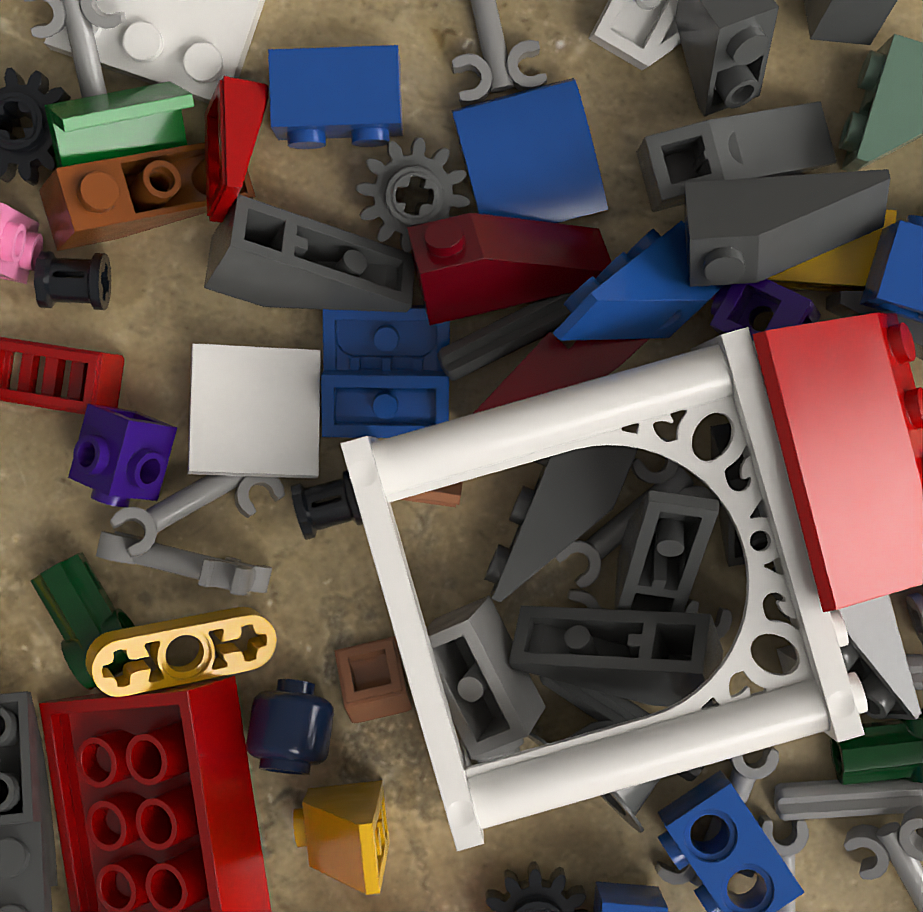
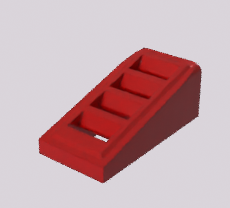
M223 76L222 80H219L204 113L206 203L209 221L222 223L242 188L269 99V86L265 83Z
M0 337V401L85 415L88 404L118 408L124 369L123 355ZM15 352L22 353L17 390L10 389ZM40 356H44L46 359L41 393H36ZM66 360H70L72 363L67 397H62L61 392Z

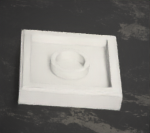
M193 343L191 347L187 474L316 479L319 476L321 350Z

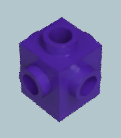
M88 404L80 435L74 448L73 461L68 478L92 488L91 498L107 505L129 507L131 498L158 501L177 427L137 411Z

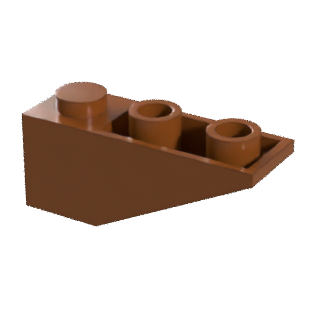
M205 142L56 168L39 192L57 251L117 240L207 213ZM247 169L239 194L253 199L256 196Z

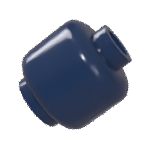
M278 679L276 690L263 691L254 697L249 719L246 750L254 758L260 759L259 769L284 774L310 775L311 765H318L327 759L334 708L326 699L314 695V683L294 679Z

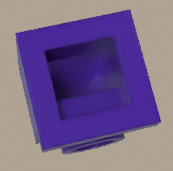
M764 279L757 283L724 285L717 292L713 300L711 315L714 317L710 325L719 335L748 327L752 341H754L752 334L762 332L754 329V319L762 312L774 313L765 330L818 322L821 314L812 300L771 280Z

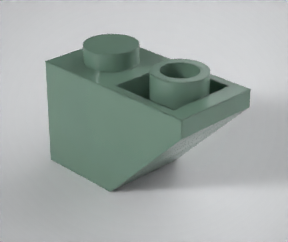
M894 34L877 52L873 50L868 52L857 82V88L865 90L859 113L851 111L839 140V149L847 151L841 170L847 172L858 171L923 136V42Z

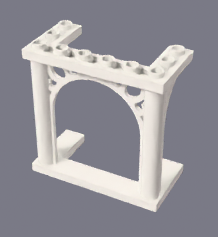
M748 327L721 334L691 348V352L383 440L365 436L340 443L457 851L484 844L483 829L817 733L825 732L836 742L865 735L859 714L868 711L865 692L855 672L847 673L840 647L846 646L849 643L847 629L839 609L829 612L822 611L755 343L752 341ZM684 410L685 414L677 426L676 440L670 442L663 441L656 434L653 424L659 421L673 423L674 421L670 414ZM709 414H723L728 418L731 425L730 441L722 454L715 459L709 461L700 460L694 454L692 448L694 431L700 421ZM635 423L638 425L636 433L622 431V427ZM616 445L647 450L668 458L693 473L714 493L727 511L737 531L745 559L747 584L743 617L730 650L721 664L694 692L663 710L472 765L462 739L458 740L390 502L590 446ZM743 453L744 460L740 465L739 474L741 479L748 477L749 481L743 490L734 491L727 483L725 470ZM758 506L761 517L750 518L751 514ZM763 531L766 534L768 544L764 549L757 551L752 548L750 538L754 532ZM774 561L776 572L765 568L764 565ZM776 592L783 597V600H777L776 604L783 614L790 617L792 625L780 620H769L766 618L763 600L768 594ZM775 634L790 642L791 645L777 649L783 670L782 674L763 670L752 658L751 645L758 636ZM743 671L752 682L763 687L764 690L750 694V688L745 686L740 692L730 695L729 682L735 673ZM712 697L717 701L715 705L702 708Z

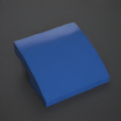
M571 78L451 110L478 214L560 223L609 210L576 79Z
M412 305L407 312L323 309L322 437L361 438L371 436L390 438L449 421V377L443 372L437 353L441 348L450 344V321L430 326L424 305Z

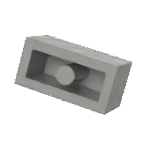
M490 595L435 618L426 628L453 723L471 758L527 737L546 706L529 673L512 669L509 659L513 641Z

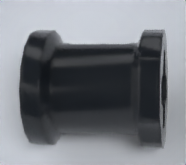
M41 251L36 259L34 270V288L38 306L40 308H52L56 302L91 304L94 310H106L111 295V266L108 255L105 253H95L92 259L56 258L51 251Z
M348 470L343 471L341 479L305 488L301 483L291 486L295 513L305 540L315 538L317 530L354 521L358 526L363 525Z

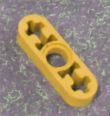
M236 607L106 632L97 637L90 645L86 654V668L90 677L102 692L114 697H123L257 669L272 657L276 648L277 637L271 623L258 611L249 607ZM247 625L253 632L258 634V637L249 639L247 644L248 650L241 652L234 643L228 642L214 645L208 633L213 630V634L221 642L235 640L241 637V627ZM181 635L196 637L199 643V650L193 661L180 667L167 663L166 650L172 640ZM150 643V654L156 665V670L150 671V667L142 659L124 664L123 675L114 677L110 670L103 666L113 662V652L117 650H123L129 659L149 657L145 644ZM215 649L219 655L218 658H215Z

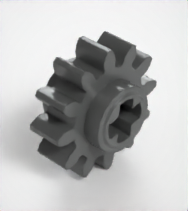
M416 137L412 142L410 155H403L401 147L396 142H388L387 154L390 157V161L384 165L379 160L368 158L365 163L368 169L376 174V179L374 183H359L355 189L365 196L373 197V205L366 206L359 215L362 220L367 221L374 220L377 217L382 219L383 224L378 228L376 234L377 240L384 242L392 236L394 231L400 232V246L404 252L411 251L407 227L451 217L449 212L452 206L461 208L470 205V200L461 194H453L452 189L454 184L460 183L466 177V172L464 170H451L446 173L443 169V165L448 161L450 150L441 148L433 154L431 159L427 158L424 155L426 151L425 142L420 137ZM417 176L421 178L419 187L428 189L429 197L427 202L416 204L415 212L407 213L404 212L406 203L396 201L397 187H408L410 178Z

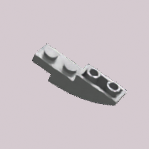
M28 691L0 694V912H52L51 886H58L56 849L45 758L32 695Z

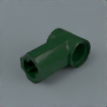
M82 552L40 573L31 580V583L64 638L61 642V649L70 670L82 686L91 690L97 686L87 671L85 660L92 642L106 632L135 627V625L124 611L114 608ZM117 650L113 652V662L103 667L108 668L112 675L116 676L123 671L124 664L142 660L146 657L129 659L123 650Z
M921 709V714L917 720L898 719L864 723L862 726L865 735L842 742L830 739L832 762L835 767L837 780L842 785L907 778V780L923 783V709Z

